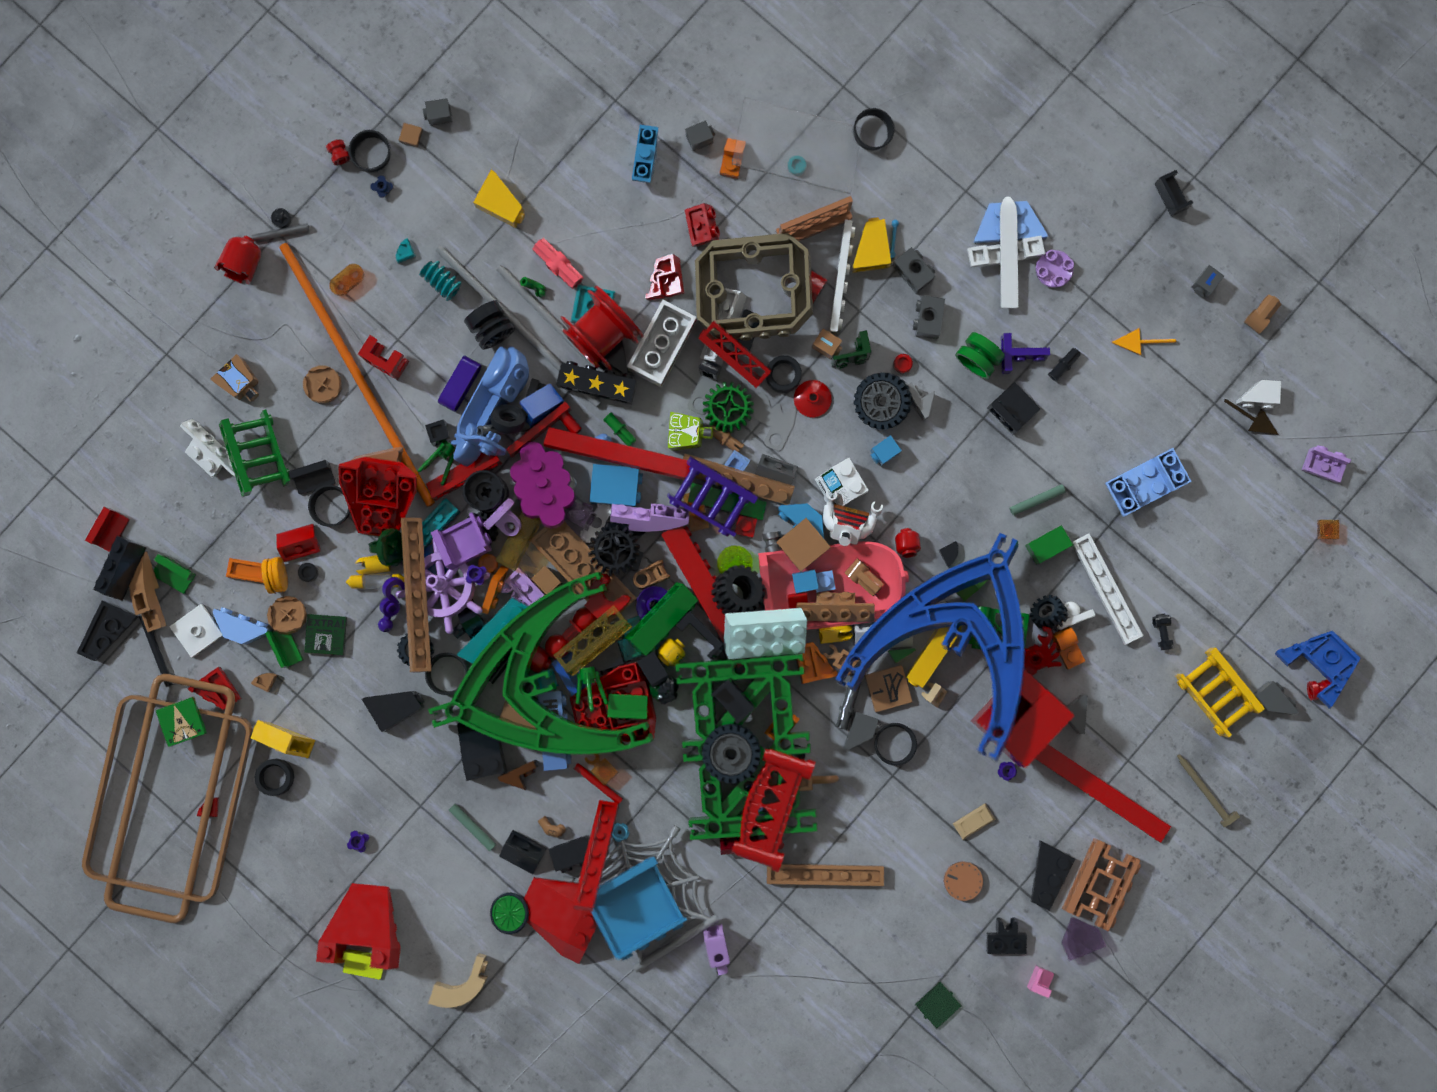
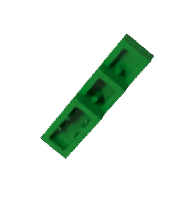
M692 483L688 498L689 503L694 502L703 485ZM711 487L701 505L712 508L723 490ZM736 493L729 494L720 510L732 513L739 501L738 497L740 495ZM757 499L754 504L749 501L748 504H745L739 515L763 521L767 502Z

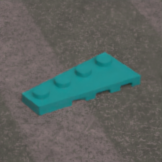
M512 597L468 644L457 653V656L473 664L498 632L527 608L528 605Z

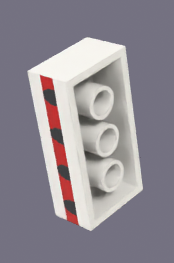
M662 300L644 333V337L641 339L627 365L628 371L662 388L697 322V317Z

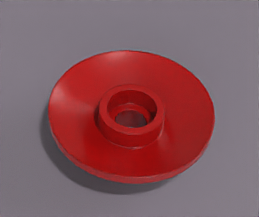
M817 380L803 382L794 393L795 407L806 417L816 418L822 416L831 405L832 397L829 388ZM814 394L816 395L817 399L815 401L810 400L809 396Z

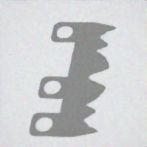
M703 376L699 380L688 403L689 410L704 415L703 409L697 410L694 408L693 401L696 398L709 401L705 398V395L709 394L712 396L709 391L710 388L717 391L716 384L723 388V382H726V378L714 381V379ZM735 383L733 387L736 388L738 384H741L739 391L747 389L746 383ZM761 391L747 401L754 402L753 406L748 407L754 409V413L747 414L752 419L771 427L764 440V444L776 451H780L794 425L796 408L786 413L782 412L779 403L771 408L769 399ZM728 393L718 396L715 401H724ZM733 394L734 403L744 407L742 400ZM730 399L727 403V406H723V408H726V412H728L730 408H734L731 407ZM720 411L718 419L723 421V412ZM741 412L734 413V421L740 417ZM773 434L780 435L782 438L781 444L773 446L769 441L770 436Z

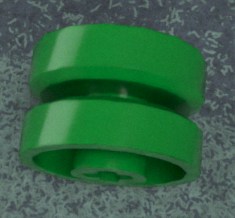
M972 332L965 341L967 346H961L955 356L969 371L983 379H989L995 371L993 365L998 366L1005 358V355L988 338Z

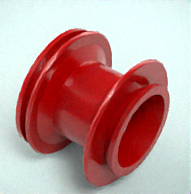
M595 286L596 292L588 290L594 306L574 325L561 316L562 322L568 328V330L563 329L562 332L597 369L600 367L598 363L601 362L608 370H612V367L604 357L624 338H628L638 345L637 337L642 339L644 335L620 306L600 287Z

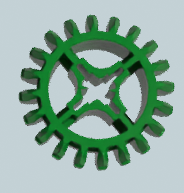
M723 382V388L716 384L717 391L710 388L709 391L712 396L706 394L705 398L709 401H703V405L708 407L703 409V413H709L705 416V420L712 419L709 425L712 426L716 423V430H719L722 426L724 433H726V428H730V432L733 433V427L735 426L740 431L741 426L739 424L741 423L746 427L747 422L744 419H752L747 413H754V409L748 408L753 406L754 402H747L752 398L751 394L745 396L747 393L746 388L739 391L741 384L733 388L734 382L730 383V387H727V383ZM728 393L724 401L714 402L718 396ZM733 394L742 400L744 407L734 403ZM730 399L731 407L734 408H730L728 416H726V408H723V406H727ZM712 408L723 412V421L715 416ZM743 413L737 420L729 422L732 414Z

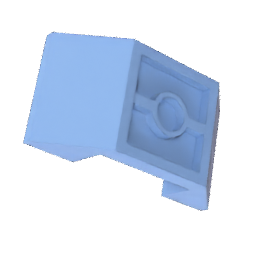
M1171 448L1106 482L1105 485L1124 517L1192 481L1174 448Z

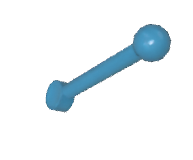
M898 220L892 221L891 259L896 256L894 247L896 230L899 225Z

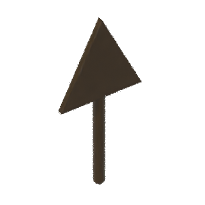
M1228 399L1224 400L1225 403L1253 421L1248 431L1279 435L1262 408L1255 418Z

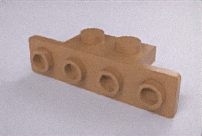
M825 591L817 593L816 603H797V608H802L807 621L874 622L875 605L872 603H855V593H831Z

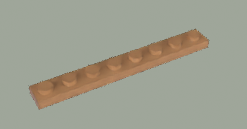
M402 518L401 533L410 673L430 672L431 658L422 518Z

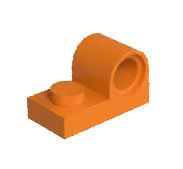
M1066 627L1053 633L1052 641L1056 643V649L1060 653V657L1067 670L1085 662L1077 645L1078 638L1071 627Z

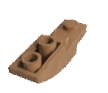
M144 552L129 588L135 614L142 615L146 630L150 632L167 625L155 593V589H158L159 585L148 553Z

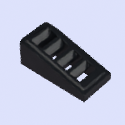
M706 360L700 363L698 367L701 375L714 380H718L722 369L720 365Z

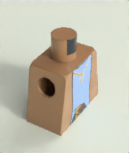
M237 354L210 378L211 381L238 400L245 396L252 402L259 396L253 388L258 384L257 378L244 359Z

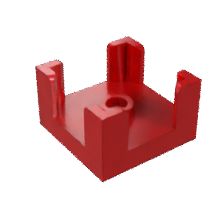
M369 335L358 355L368 364L398 381L409 361L403 358L404 355L396 350L392 352L388 360L380 356L385 347L377 342L378 340L375 337Z

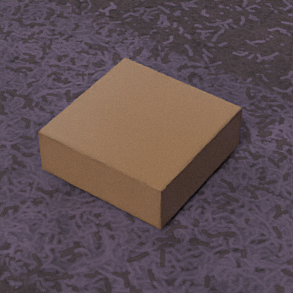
M404 123L399 142L418 147L423 131L422 127Z

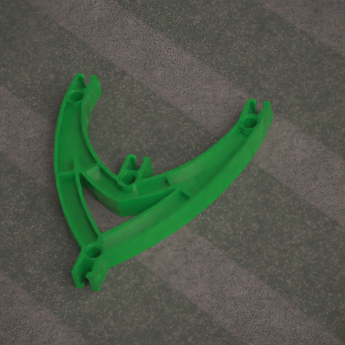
M596 572L572 580L552 590L529 605L505 625L474 661L459 685L452 701L428 709L429 714L434 715L438 714V710L445 709L447 719L443 721L432 720L433 727L458 721L484 735L508 744L537 751L561 754L608 753L630 749L654 741L652 733L648 734L646 739H636L635 730L642 727L644 731L648 730V727H650L648 722L620 730L588 727L559 716L535 698L536 695L557 689L555 682L548 685V688L543 689L540 688L538 679L546 676V679H548L550 676H553L551 670L529 677L533 657L542 639L555 621L574 604L584 598L607 591L605 584L594 590H590L588 584L590 580L595 578L600 580L603 578L602 573ZM579 583L584 587V591L581 594H578L575 590ZM510 652L505 671L502 696L520 716L536 728L504 719L476 705L486 684ZM527 682H530L533 685V691L531 693L526 691L525 685ZM455 705L458 706L460 709V713L458 716L454 715L453 713V707ZM623 734H628L631 737L629 744H625L622 741Z

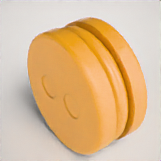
M282 558L264 559L261 564V572L267 592L269 594L285 592L288 588V576Z

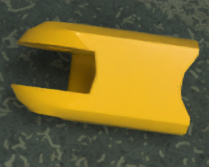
M377 555L362 557L355 562V564L365 563L366 569L356 571L360 575L390 572V568L382 565Z
M851 625L819 628L820 644L850 640L853 636L849 632L852 630Z

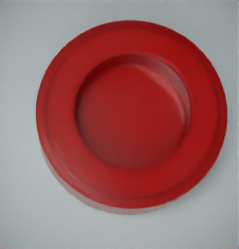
M900 354L895 358L893 366L898 373L905 374L911 370L913 361L909 355Z

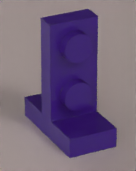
M1003 333L1001 336V350L1005 355L1001 362L1002 374H1010L1013 371L1012 359H1014V362H1024L1026 359L1042 362L1050 356V347L1012 348L1011 333Z

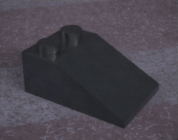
M457 723L466 781L507 771L500 740L484 735L462 723Z

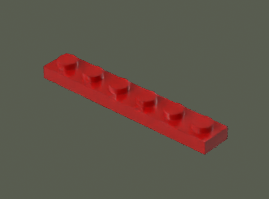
M599 800L573 902L574 909L594 910L618 813L619 804L617 802Z

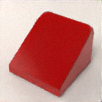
M807 592L788 594L789 609L797 608V603H808Z

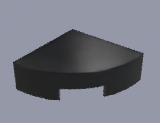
M956 541L939 549L947 567L953 564L958 556V544Z

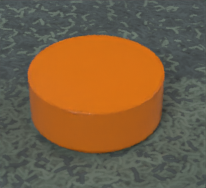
M484 554L479 559V568L483 566L487 569V572L493 573L498 568L497 558L492 554Z

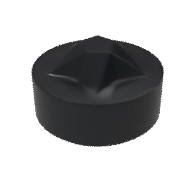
M278 208L273 211L271 221L278 228H286L291 223V215L287 210Z

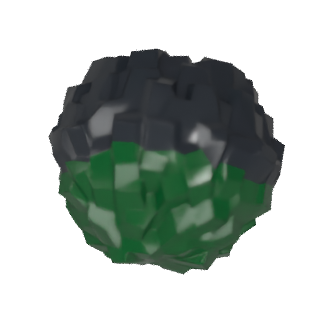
M669 676L668 679L655 687H652L649 682L650 694L657 702L667 704L677 699L678 693L676 692L678 691L679 684H677L675 678Z

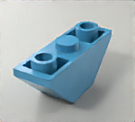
M639 126L632 181L651 183L657 152L658 127Z
M808 503L780 505L777 509L780 512L778 516L785 522L789 520L793 523V528L807 518L824 538L822 515Z

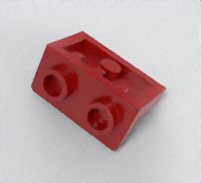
M702 203L684 209L692 246L696 247L713 240H719L720 231L715 221L716 212L711 205Z

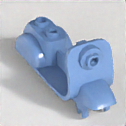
M502 346L498 348L460 418L457 433L454 434L456 440H451V444L456 446L453 456L454 460L466 467L473 464L482 452L488 456L506 454V449L497 444L501 436L491 431L488 432L486 437L479 436L477 434V427L480 425H491L493 409L500 405H506L508 402H513L528 381L529 367L527 359L516 348L512 346L507 349Z

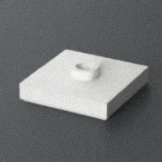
M200 604L169 626L191 658H194L223 637L219 626L203 604Z

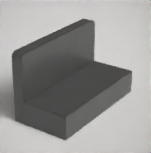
M762 454L755 474L792 485L798 466Z

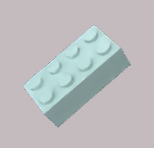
M802 608L725 614L724 649L728 659L805 653L806 616Z

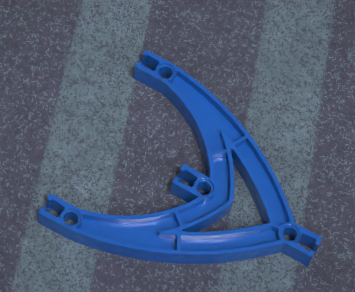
M999 533L989 554L961 563L934 576L890 607L860 638L847 656L836 677V681L845 686L844 680L848 673H854L852 682H847L846 685L856 692L867 669L887 650L907 638L929 630L950 627L942 642V646L944 649L951 651L952 648L949 645L955 637L961 639L958 648L954 646L953 650L956 655L962 657L973 636L987 660L993 688L991 721L977 750L979 754L986 756L985 749L989 742L992 741L998 744L994 754L991 752L989 754L995 762L998 761L1014 726L1021 698L1025 662L1022 616L1015 585L1008 567L1019 545L1018 540L1012 538L1008 551L1000 550L1007 537L1002 533ZM997 557L1004 559L1000 564H996L993 561ZM991 579L1000 609L1003 643H1001L989 620L974 603H937L958 591ZM961 625L968 627L967 631L963 633L958 632V628ZM856 660L861 661V665L858 668L852 667L853 662ZM997 729L1004 731V735L1000 738L993 736L994 731Z

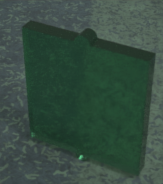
M940 981L915 1003L917 1008L924 1014L923 1017L928 1019L936 1029L962 1006L954 998L953 992L948 991Z

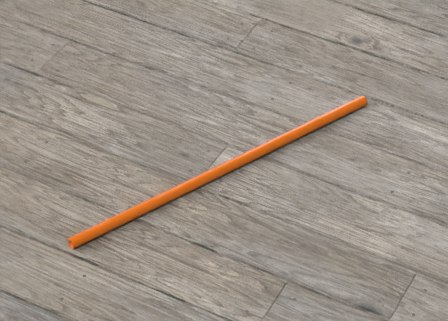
M288 243L280 245L281 252L392 447H403ZM403 448L401 462L417 475V491L425 505L430 507L435 504V501L430 496V492L405 448Z

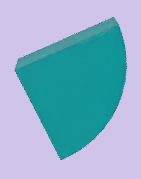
M408 238L403 240L397 249L396 261L398 264L416 257Z

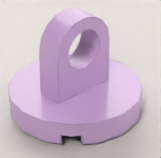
M511 498L506 499L483 523V526L488 530L495 524L504 534L508 536L516 535L520 531L522 524L519 518L509 510L515 502ZM507 522H512L515 525V529L508 528Z

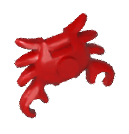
M1046 626L1043 627V631H1046L1048 635L1045 637L1037 636L1042 644H1034L1029 648H1025L1024 669L1032 676L1038 670L1045 667L1062 666V663L1053 661L1060 653L1055 652L1052 654L1056 648L1055 642L1048 648L1053 632Z

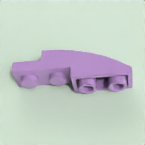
M652 503L650 509L612 504L610 522L628 524L629 531L653 532L670 530L689 523V510L683 507L677 508Z

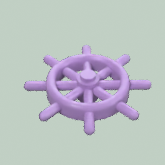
M432 539L434 553L424 558L427 584L426 593L434 591L427 601L428 615L444 618L446 633L452 634V616L461 613L466 607L476 614H481L482 608L471 601L475 592V583L469 584L466 582L469 564L464 563L453 570L449 569L445 574L443 560ZM435 563L437 575H434L429 570H427ZM460 568L464 577L452 579ZM489 572L484 574V580L490 578ZM464 585L463 593L461 594L453 587ZM405 590L397 591L396 597L399 599L404 598ZM448 594L456 600H458L451 607L449 604ZM441 597L442 609L432 608L438 598Z

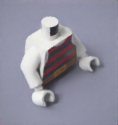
M829 490L825 493L824 500L827 504L824 505L823 523L830 531L832 539L839 540L842 546H848L850 543L857 544L859 539H864L872 534L877 522L876 517L882 513V504L879 510H875V502H873L871 505L872 514L869 516V513L837 504L832 506V503L837 498V492H834L833 498L828 496Z

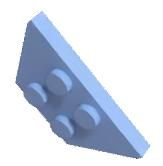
M1027 201L1014 202L1017 209L1018 240L1042 236V239H1046L1047 233ZM989 203L974 243L1000 242L1001 203Z

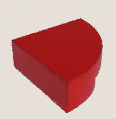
M219 797L213 798L209 817H218ZM204 803L199 808L197 816L201 817Z

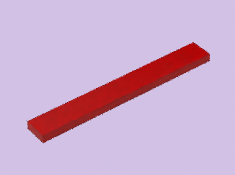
M551 427L548 428L543 443L544 447L685 480L690 471V466L687 464L688 460Z
M1049 744L1035 758L1041 764L1156 841L1161 843L1170 830V825Z

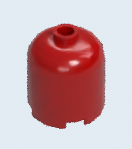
M232 237L226 243L214 268L216 271L221 269L225 272V277L235 282L242 283L244 280L249 285L261 259V250L251 237Z

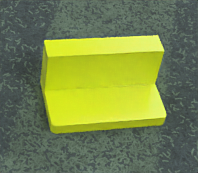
M352 949L344 951V973L380 980L383 969L370 968L372 953Z

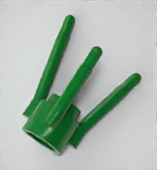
M444 440L438 449L422 464L418 472L425 470L438 456L443 460L449 458L441 481L443 486L453 463L456 448Z
M595 667L579 669L580 674H577L576 704L580 703L583 680V684L587 685L590 711L594 710L591 683H595V679L604 704L608 705L606 694L599 679V672H595Z

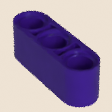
M464 355L439 396L438 403L456 412L478 376L482 364Z

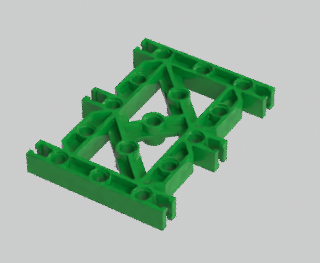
M803 653L675 664L676 672H680L681 668H692L693 676L682 679V675H678L677 684L698 683L692 694L696 734L702 739L684 740L682 742V748H688V746L699 747V754L690 756L689 754H683V761H703V745L708 735L722 725L736 724L735 719L728 711L716 723L715 699L711 696L714 692L713 681H723L729 678L732 680L755 678L743 693L756 707L771 691L775 741L768 750L773 749L792 756L791 754L810 753V743H807V747L794 746V739L806 737V741H809L810 731L789 732L794 726L791 682L784 677L805 673L804 667L788 669L787 661L793 659L804 661ZM775 661H782L784 669L777 671L774 668ZM740 663L745 666L743 674L736 672V664ZM700 666L706 669L704 677H700L697 674V668ZM785 700L788 707L784 710L779 709L777 701ZM703 705L707 706L710 710L709 715L701 714L700 707ZM750 712V713H749L743 720H741L738 724H739V725H742V724L744 723V721L750 716V714H751L752 712ZM788 739L791 742V746L783 748L780 741ZM761 745V758L757 769L749 778L739 782L724 801L721 781L710 775L704 763L699 768L702 811L707 816L690 817L688 820L689 828L693 827V824H705L704 832L695 833V829L691 830L690 840L740 837L742 814L739 813L744 808L750 791L745 787V782H754L766 762L762 760L766 749ZM778 772V784H783L784 779ZM707 784H714L716 791L710 793L706 788ZM800 787L789 817L796 818L798 823L795 826H790L787 823L783 834L815 832L818 829L817 823H813V825L801 824V817H816L817 815L816 809L796 810L801 802ZM760 812L756 816L758 823L774 820L769 812ZM710 823H717L719 830L712 831L709 826ZM758 826L752 829L753 833L750 836L765 834Z

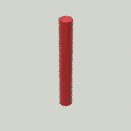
M579 763L573 768L614 802L620 804L623 800L622 797Z

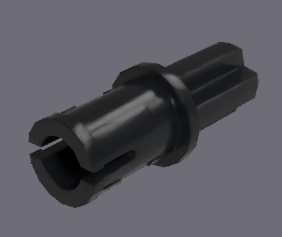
M1072 348L1063 359L1058 360L1059 363L1048 373V376L1057 382L1081 356L1079 350Z

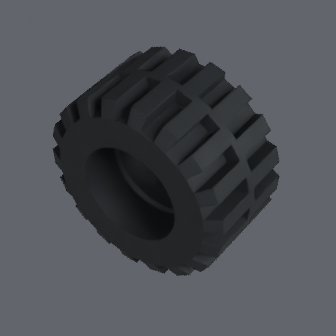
M735 565L715 579L712 585L714 589L711 591V594L714 595L713 602L718 604L716 607L718 610L721 608L724 615L727 613L752 612L762 604V598L765 596V592H763L765 586L761 584L763 580L761 577L758 578V573L751 571L752 568H745L744 565L737 567ZM733 584L741 588L744 599L739 598L734 593Z

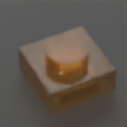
M1317 520L1318 539H1339V520Z

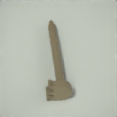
M1178 754L1177 757L1180 760V764L1222 817L1221 825L1227 827L1239 819L1240 815L1237 811H1233L1229 815L1226 813L1187 760Z

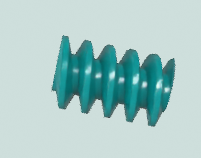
M432 261L428 262L421 269L419 275L424 277L426 282H430V286L434 287L436 292H441V296L446 298V301L451 300L459 291L462 282L459 281L455 284L456 277L449 278L450 271L443 273L445 266L438 268L439 261L435 263Z

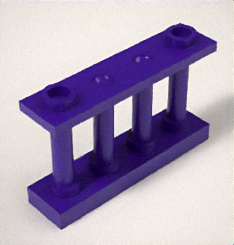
M690 456L687 461L690 471L676 495L667 494L668 499H670L669 503L677 508L682 506L720 528L718 531L723 535L735 537L736 532L731 527L745 504H748L749 501L755 504L758 496ZM701 472L707 476L705 478L706 482L693 504L690 505L684 502L682 498L696 475H699ZM718 482L723 485V491L707 515L698 509L712 485ZM735 492L740 495L738 497L739 501L726 523L722 524L715 520V517L729 494Z

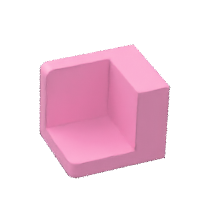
M1036 965L1027 988L1049 998L1052 992L1049 986L1054 973Z

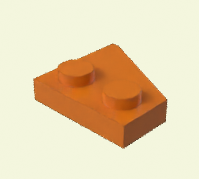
M501 566L491 578L482 606V613L489 614L492 609L495 610L499 602L497 597L503 589L504 579L509 568Z
M814 642L805 644L804 661L796 659L798 669L804 667L805 671L804 674L800 675L802 684L838 675V672L831 667L826 657L819 652Z

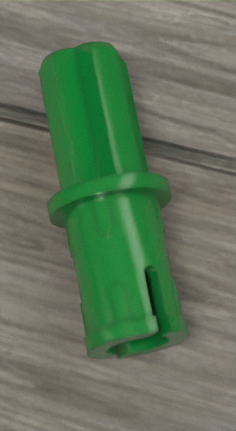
M612 412L603 419L614 431L613 434L617 435L627 446L635 443V437L625 428L626 425L622 424Z

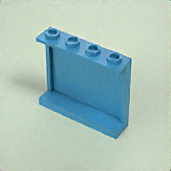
M655 857L647 858L599 886L594 910L590 912L614 958L617 960H627L633 956V951L637 949L639 951L644 950L650 946L649 942L654 939L656 941L663 939L667 936L666 932L671 929L673 931L680 929L684 926L683 922L687 921V918L681 914L656 866L658 863Z

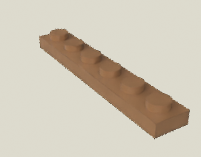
M684 454L683 459L688 460L691 455ZM691 456L753 492L758 497L784 505L790 504L795 487L793 485ZM700 472L695 478L706 481L705 478L707 476Z
M781 864L779 873L772 871L771 867L767 866V884L884 886V866Z

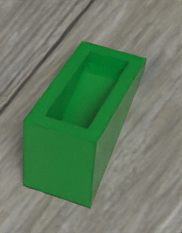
M916 649L890 650L887 652L894 663H897L916 651Z

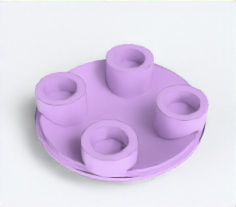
M1059 250L1045 252L1044 255L1040 256L1036 264L1038 279L1044 285L1052 288H1058L1067 284L1074 271L1073 260L1066 253Z

